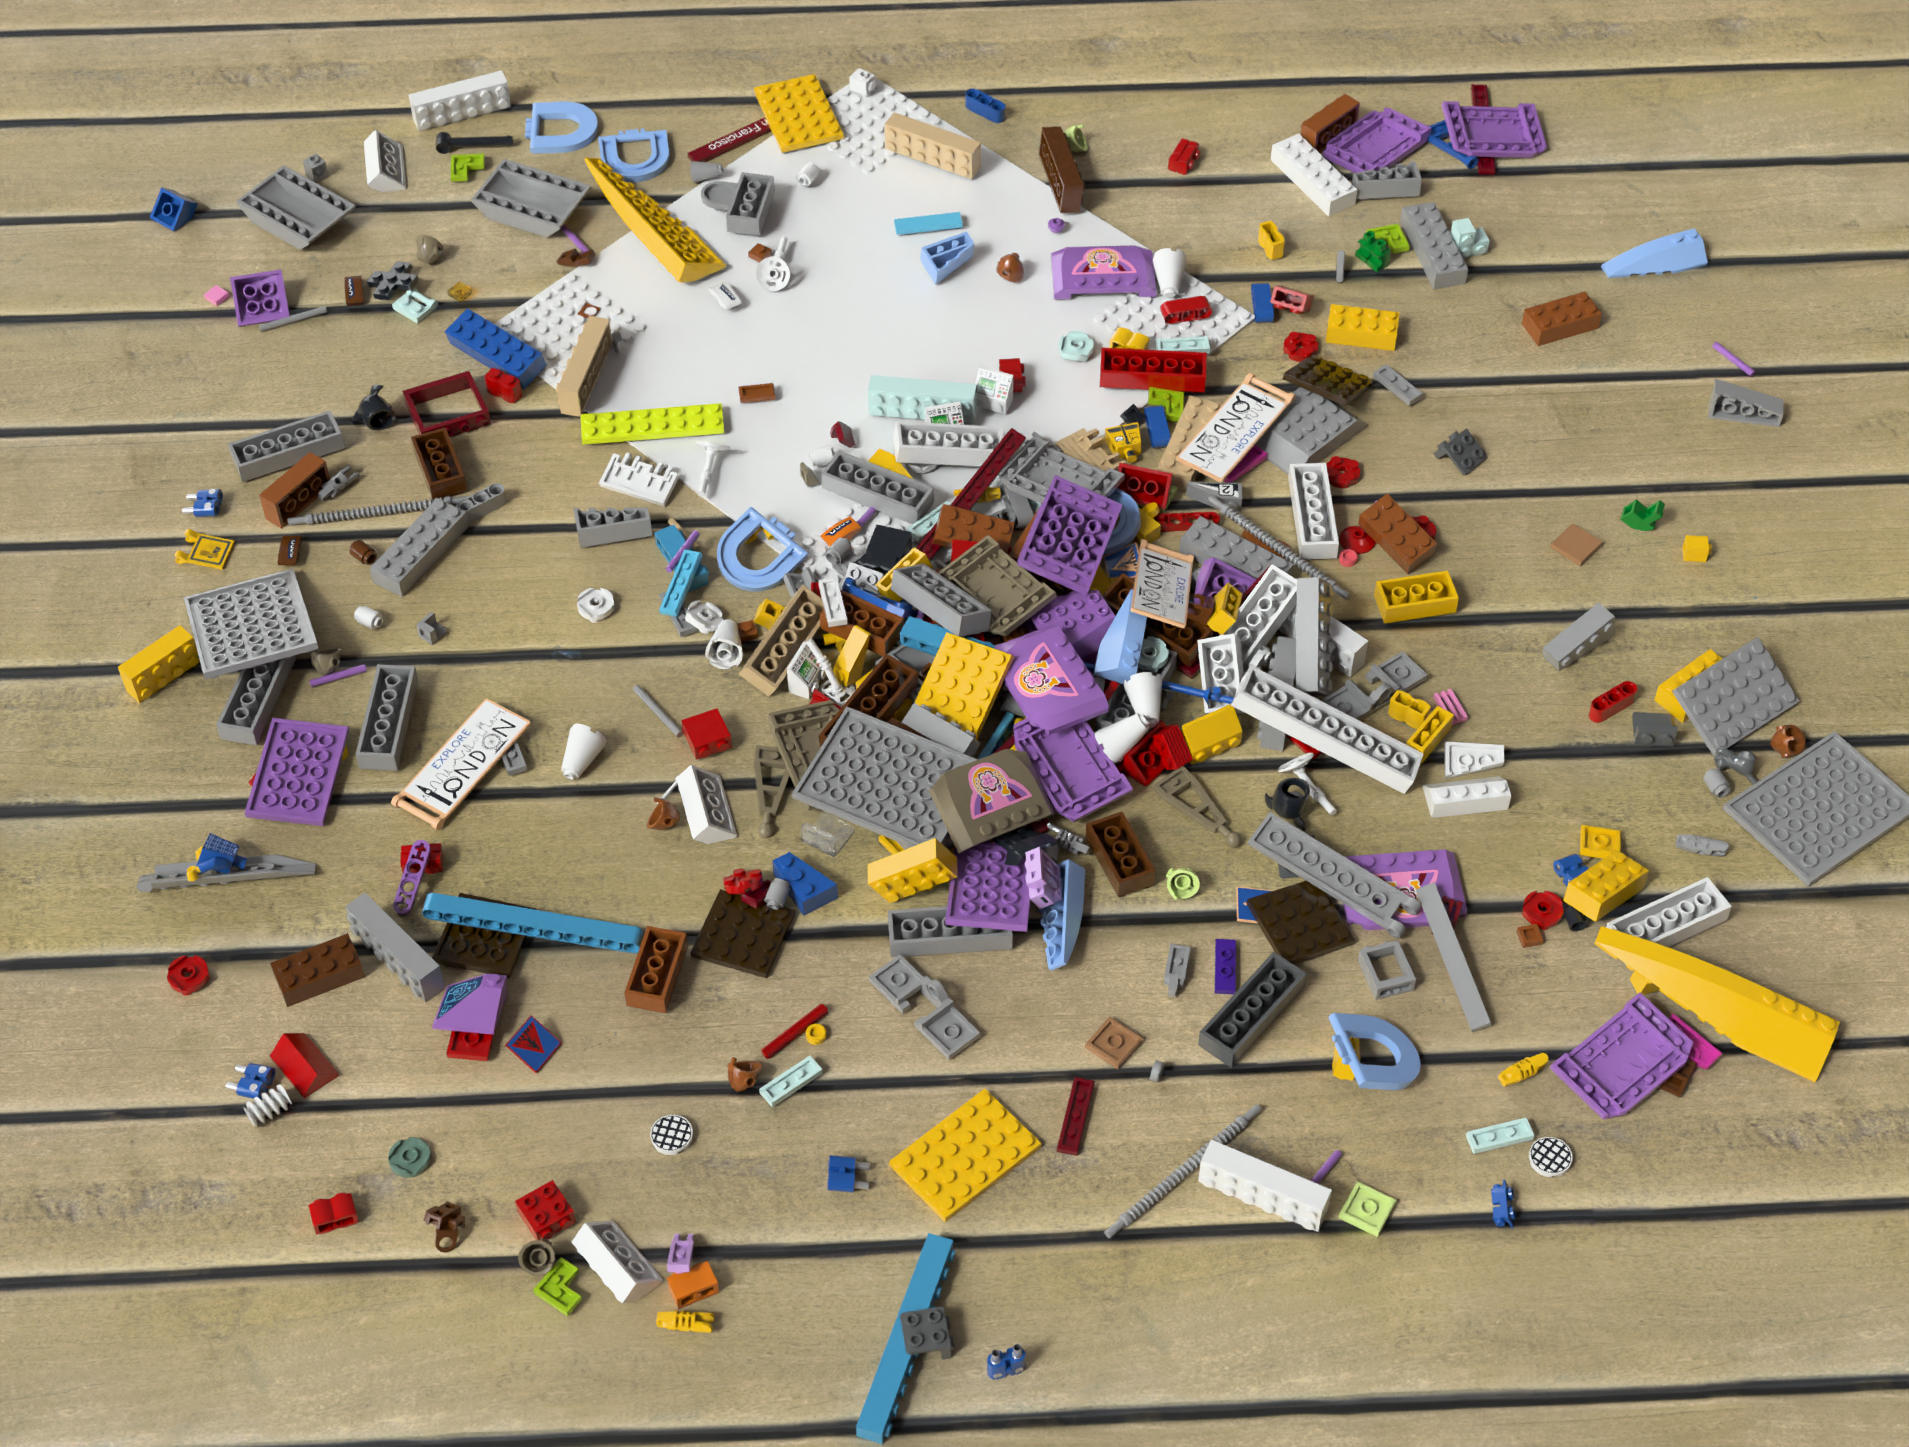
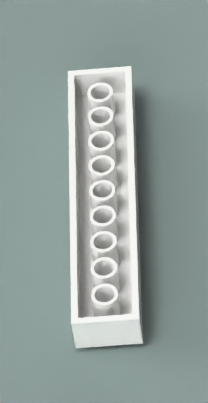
M1250 666L1243 676L1231 706L1403 794L1414 782L1423 757V753L1253 666Z

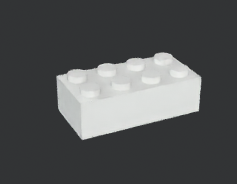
M1235 634L1197 640L1202 690H1207L1211 686L1213 688L1219 687L1221 694L1235 697L1244 676L1240 639ZM1203 698L1206 715L1229 705L1215 700H1210L1209 705H1207ZM1235 708L1236 714L1245 713V712H1243V711H1241V710Z

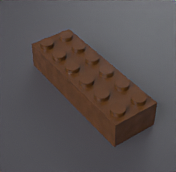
M1061 126L1042 127L1039 157L1060 213L1080 212V206L1083 205L1082 193L1085 192V183L1081 180V172H1078L1077 162L1074 161V154L1070 151V144L1066 140V133H1063Z
M1124 573L1102 595L1115 617L1130 590H1134L1135 580ZM1147 617L1143 638L1156 637L1161 639L1166 644L1168 650L1178 653L1177 660L1191 667L1199 658L1197 640L1212 638L1213 633L1212 629L1189 618H1187L1185 628H1181Z
M885 654L818 735L820 748L846 706L887 723L919 684L918 671Z

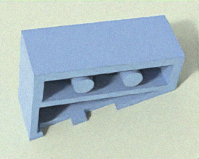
M966 231L921 248L920 261L935 285L973 257L974 242Z

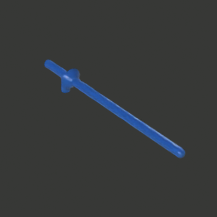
M1083 662L1089 671L1094 672V664ZM1162 680L1163 689L1202 697L1207 705H1209L1210 700L1232 704L1234 697L1221 694L1219 687L1213 688L1211 686L1207 690H1201Z

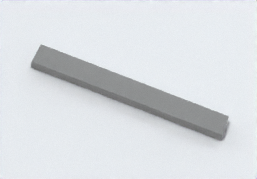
M1435 882L1415 889L1471 1031L1475 1032L1491 1026Z

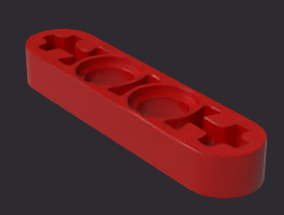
M1216 512L1165 513L1153 517L1161 525L1160 532L1187 531L1193 525L1189 520H1197L1200 516L1209 521L1213 520V523L1217 525L1220 522V516ZM1178 520L1180 523L1172 524L1171 521Z

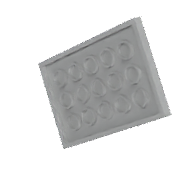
M1759 637L1751 640L1672 691L1713 756L1716 755L1717 749H1727L1799 702L1796 694Z

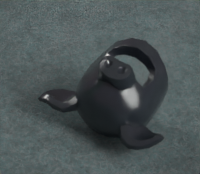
M376 384L371 387L370 394L361 400L358 410L351 420L353 422H358L362 419L371 430H383L395 423L396 417L391 409L392 406L382 396L378 395L383 385ZM390 412L389 419L386 422H380L379 418Z
M1300 778L1282 780L1278 784L1273 797L1265 793L1266 806L1269 809H1273L1280 817L1292 819L1294 825L1305 832L1306 824L1300 815L1304 811L1309 799V785ZM1291 785H1296L1300 787L1305 794L1302 795L1297 791L1289 792L1288 789Z

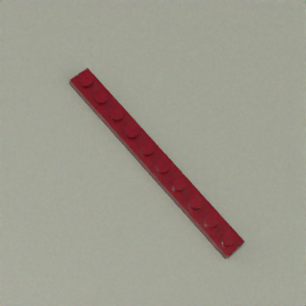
M1011 428L950 506L970 511L999 475V472L1025 442L1026 437ZM937 522L916 547V549L926 554L929 561L933 559L942 547L932 543Z

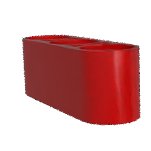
M1206 296L1166 301L1160 306L1162 316L1167 324L1205 319L1212 314V308Z
M1624 681L1593 699L1588 714L1589 719L1595 723H1601L1632 705L1635 700L1637 685L1631 681Z

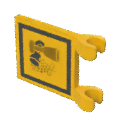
M187 529L184 533L186 536L185 540L195 543L189 555L183 551H176L174 555L176 563H190L223 570L233 548L234 540L199 534L194 530Z

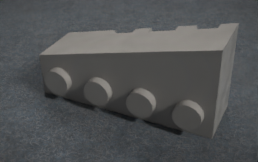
M1715 379L1708 403V418L1780 427L1783 417V399Z
M573 508L580 548L653 536L648 508H624L622 511L614 508H607V511H597L596 508L580 511V508Z

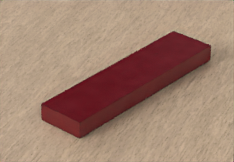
M1074 1077L1057 1145V1152L1078 1156L1095 1081Z

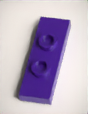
M1215 939L1214 994L1234 995L1236 982V940Z

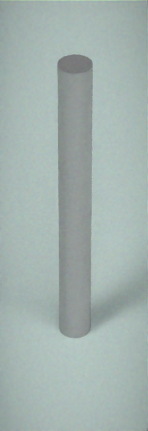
M325 306L259 325V329L263 332L327 313Z
M639 685L634 686L633 691L677 737H681L683 732Z

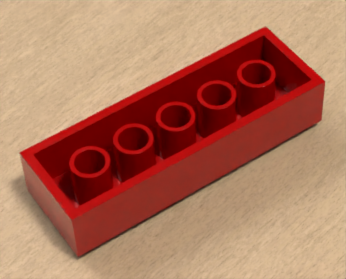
M1102 347L1099 387L1149 390V387L1173 391L1205 392L1207 352Z

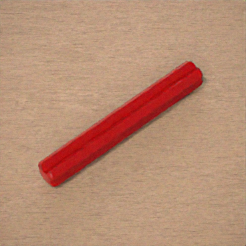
M823 1003L819 1004L761 1049L762 1055L766 1059L771 1058L806 1031L810 1025L815 1024L828 1014V1008Z

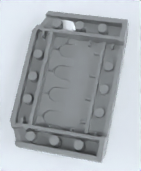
M1033 436L999 472V479L1010 491L1042 504L1055 475L1106 498L1125 480V474L1108 468L1106 472L1049 448V442Z

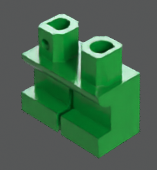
M1371 230L1364 233L1363 238L1358 240L1360 248L1356 250L1355 256L1375 272H1379L1389 266L1391 250L1386 247L1387 242L1383 239L1377 240L1375 233Z

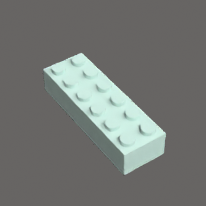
M871 375L868 387L869 415L925 420V407L960 401L964 423L974 424L976 384Z

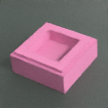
M216 285L206 292L204 297L217 306L227 299L229 294Z

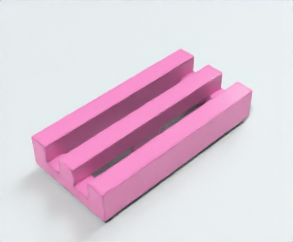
M1448 689L1447 692L1441 691L1440 694L1434 693L1433 698L1437 705L1447 710L1442 701L1444 699L1449 711L1454 714L1455 719L1452 725L1467 721L1468 716L1452 689Z

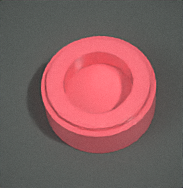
M1351 549L1342 550L1339 554V563L1345 567H1352L1357 563L1358 555Z

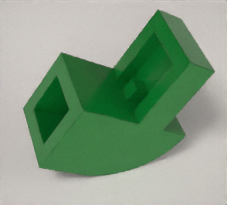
M1636 499L1623 508L1620 520L1633 529L1641 531L1653 530L1656 521L1660 520L1664 514L1665 503L1659 500L1646 507Z

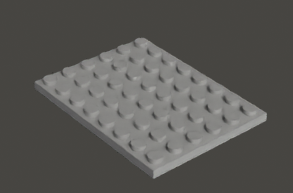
M294 569L184 597L205 679L217 678L227 673H235L238 670L254 668L257 665L273 663L279 659L291 658L297 654L309 653L319 649Z
M846 706L794 789L792 798L909 847L919 845L934 838L943 844L949 832L930 795L929 789L944 772L978 759Z
M1834 731L1725 803L1723 810L1809 887L1908 819L1909 795Z

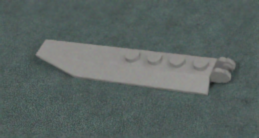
M277 854L245 857L248 859L244 869L232 866L227 874L215 870H209L205 873L199 872V878L195 881H188L187 869L190 866L198 867V861L155 865L154 874L140 876L137 890L150 892L153 888L164 890L175 886L186 888L197 884L207 886L211 883L219 882L221 884H228L231 881L315 874L316 864Z

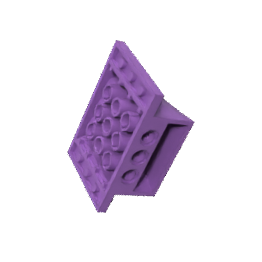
M1055 475L1036 514L1018 557L1017 565L1023 567L1028 572L1036 573L1087 595L1123 505Z
M1089 589L1087 595L1072 591L1056 597L1022 623L1021 626L1025 627L1029 633L1053 624L1058 625L1081 660L1095 665L1100 643L1112 624L1115 615L1100 592Z

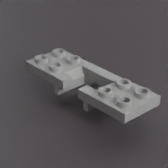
M1402 651L1379 666L1376 664L1371 666V670L1366 673L1365 678L1371 684L1379 679L1384 684L1379 686L1376 691L1373 690L1369 697L1359 689V686L1354 681L1348 679L1344 687L1320 701L1357 720H1361L1389 703L1397 690L1407 692L1427 680L1428 675Z
M901 954L869 976V981L902 1014L910 1009V1003L906 999L917 991H920L937 1008L925 1018L923 1016L914 1022V1025L948 1060L980 1038V1032L953 1006V1001L948 997L942 984L937 980H931L927 976L923 977Z

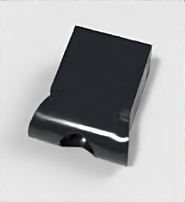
M876 524L866 553L860 558L858 564L886 575L912 550V532Z

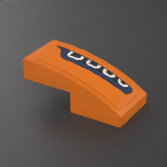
M850 516L830 527L820 537L830 547L838 538L851 540L862 528Z

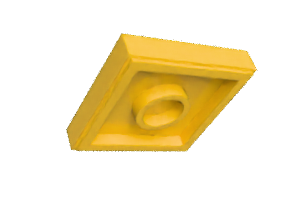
M1581 825L1579 855L1604 859L1616 850L1621 852L1620 830Z

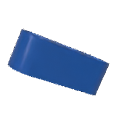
M971 88L965 92V107L968 110L994 123L1004 122L1005 104L977 89Z
M1269 283L1251 284L1255 323L1273 322L1274 313L1273 304L1270 303L1271 291Z
M1163 406L1144 407L1145 422L1152 448L1167 447L1171 437Z

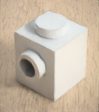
M860 68L850 76V90L867 96L876 86L875 75Z

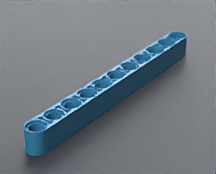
M429 893L427 895L422 915L430 920L627 953H638L644 936V931L636 926L438 893Z

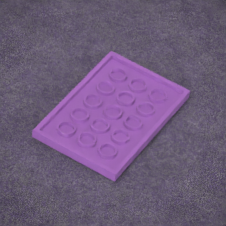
M272 718L246 806L245 817L324 826L349 734V727Z
M983 842L959 854L955 847L954 855L957 857L958 877L950 882L945 925L1027 932L1030 894L1029 887L1026 884V859L1020 865H1006L1004 863L1007 851L997 843Z

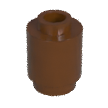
M362 540L354 541L350 545V555L362 564L371 565L376 560L377 554L375 550Z

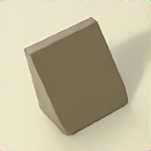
M801 462L800 475L806 486L810 487L819 484V480L813 470Z

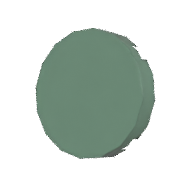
M408 1137L406 1140L401 1139L397 1141L388 1153L391 1170L396 1175L404 1178L416 1177L422 1174L431 1163V1151L428 1144L422 1139Z

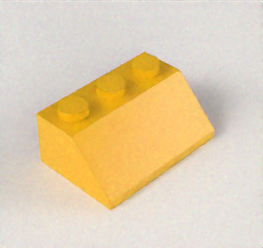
M1231 704L1182 725L1181 732L1193 758L1190 761L1191 765L1203 762L1211 756L1219 755L1223 751L1241 744L1243 731L1235 708Z

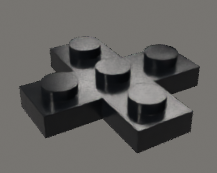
M396 261L389 272L374 271L367 280L369 287H377L373 293L374 298L390 300L397 289L412 291L419 281L416 274H409L413 269L410 262Z

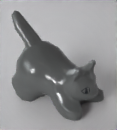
M1717 749L1715 752L1717 756L1714 757L1717 769L1721 770L1729 767L1745 776L1753 785L1758 782L1752 775L1756 761L1754 753L1741 751L1735 754L1728 749Z

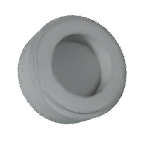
M1155 1061L1150 1080L1159 1082L1163 1073L1164 1062Z

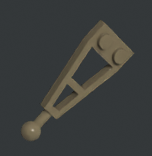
M756 745L754 772L759 814L763 816V823L759 826L758 833L762 838H769L774 832L771 825V817L776 816L790 775L777 747ZM761 766L785 769L779 787L763 785ZM764 794L776 796L772 807H765Z
M1184 766L1179 767V769H1176L1153 785V790L1165 802L1215 834L1219 831L1226 838V843L1229 847L1236 848L1240 846L1242 842L1241 836L1236 832L1229 831L1225 827L1227 821L1197 779ZM1191 785L1203 803L1192 809L1174 796ZM1209 810L1217 822L1213 823L1201 814Z

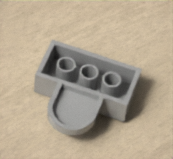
M742 172L738 183L725 181L710 182L701 190L702 202L716 211L728 210L726 215L727 232L760 236L775 193L774 176Z

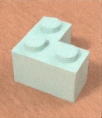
M1469 218L1453 221L1451 236L1462 258L1488 252L1489 239L1482 227L1475 229Z

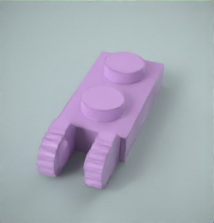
M680 1234L674 1235L670 1246L667 1272H690L694 1249L693 1234H688L687 1241H681Z

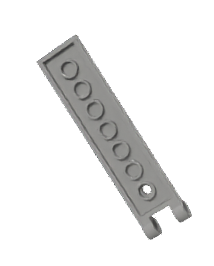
M1272 812L1268 813L1248 841V845L1383 927L1395 938H1400L1405 931V927L1400 922L1392 919L1397 909L1402 906L1407 913L1416 915L1421 908L1420 902L1391 886ZM1380 899L1382 903L1377 905L1374 903V900Z

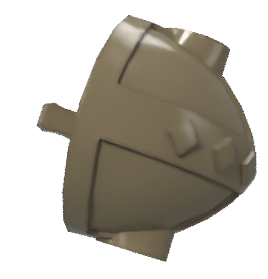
M420 235L416 240V257L426 264H433L439 259L444 248L437 239L429 235Z
M330 648L320 652L317 649L313 650L310 654L312 666L323 676L332 674L335 668L339 666L341 648Z
M541 1238L540 1240L530 1241L525 1244L518 1256L521 1268L528 1274L535 1276L544 1275L549 1272L555 1264V1251L551 1246L552 1242Z

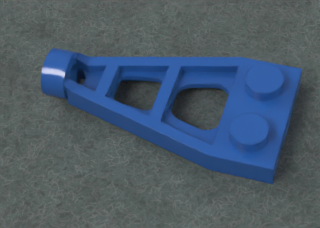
M1445 120L1429 126L1431 127V134L1427 140L1431 144L1462 161L1468 169H1473L1478 164V159L1475 156H1468L1453 150L1451 142L1446 143L1441 140L1449 136Z
M847 577L843 583L842 591L860 597L900 617L911 616L914 618L917 615L918 610L913 609V605L904 601L902 603L861 588L856 584V580Z

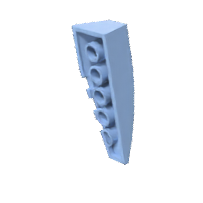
M1694 228L1637 246L1602 264L1601 268L1608 278L1630 277L1631 274L1644 276L1655 272L1656 275L1663 274L1665 271L1679 273L1705 266L1708 262L1703 239Z
M1133 589L1130 590L1100 643L1093 674L1121 684L1125 680L1127 682L1131 680L1130 676L1137 673L1147 616L1131 612Z
M1070 859L1057 864L1060 867L1062 899L1040 909L1038 907L1039 912L1042 913L1040 922L1045 931L1043 939L1047 942L1045 950L1048 968L1051 971L1067 964L1073 951L1082 919L1085 869Z

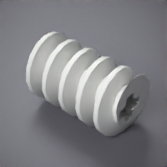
M280 1084L277 1085V1092L271 1088L269 1090L270 1096L262 1093V1100L255 1097L254 1104L247 1101V1109L243 1107L255 1128L257 1127L258 1119L265 1123V1115L272 1119L273 1111L280 1115V1107L287 1111V1103L292 1105L289 1096Z

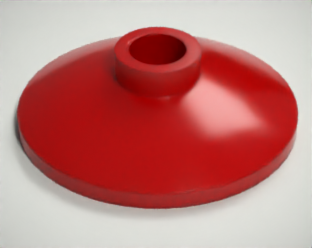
M1360 526L1345 528L1339 537L1340 545L1344 549H1351L1357 554H1365L1371 551L1376 544Z

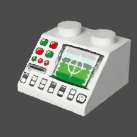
M980 366L975 382L976 406L1006 414L1013 401V375Z
M960 401L925 407V423L964 425Z
M804 641L787 667L789 693L810 699L814 690H818L819 682L825 678L826 673L824 670H821L820 663L816 662L817 658Z

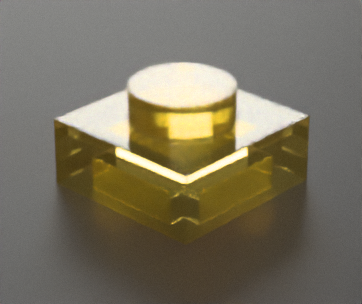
M460 281L448 290V296L460 303L472 294V288Z

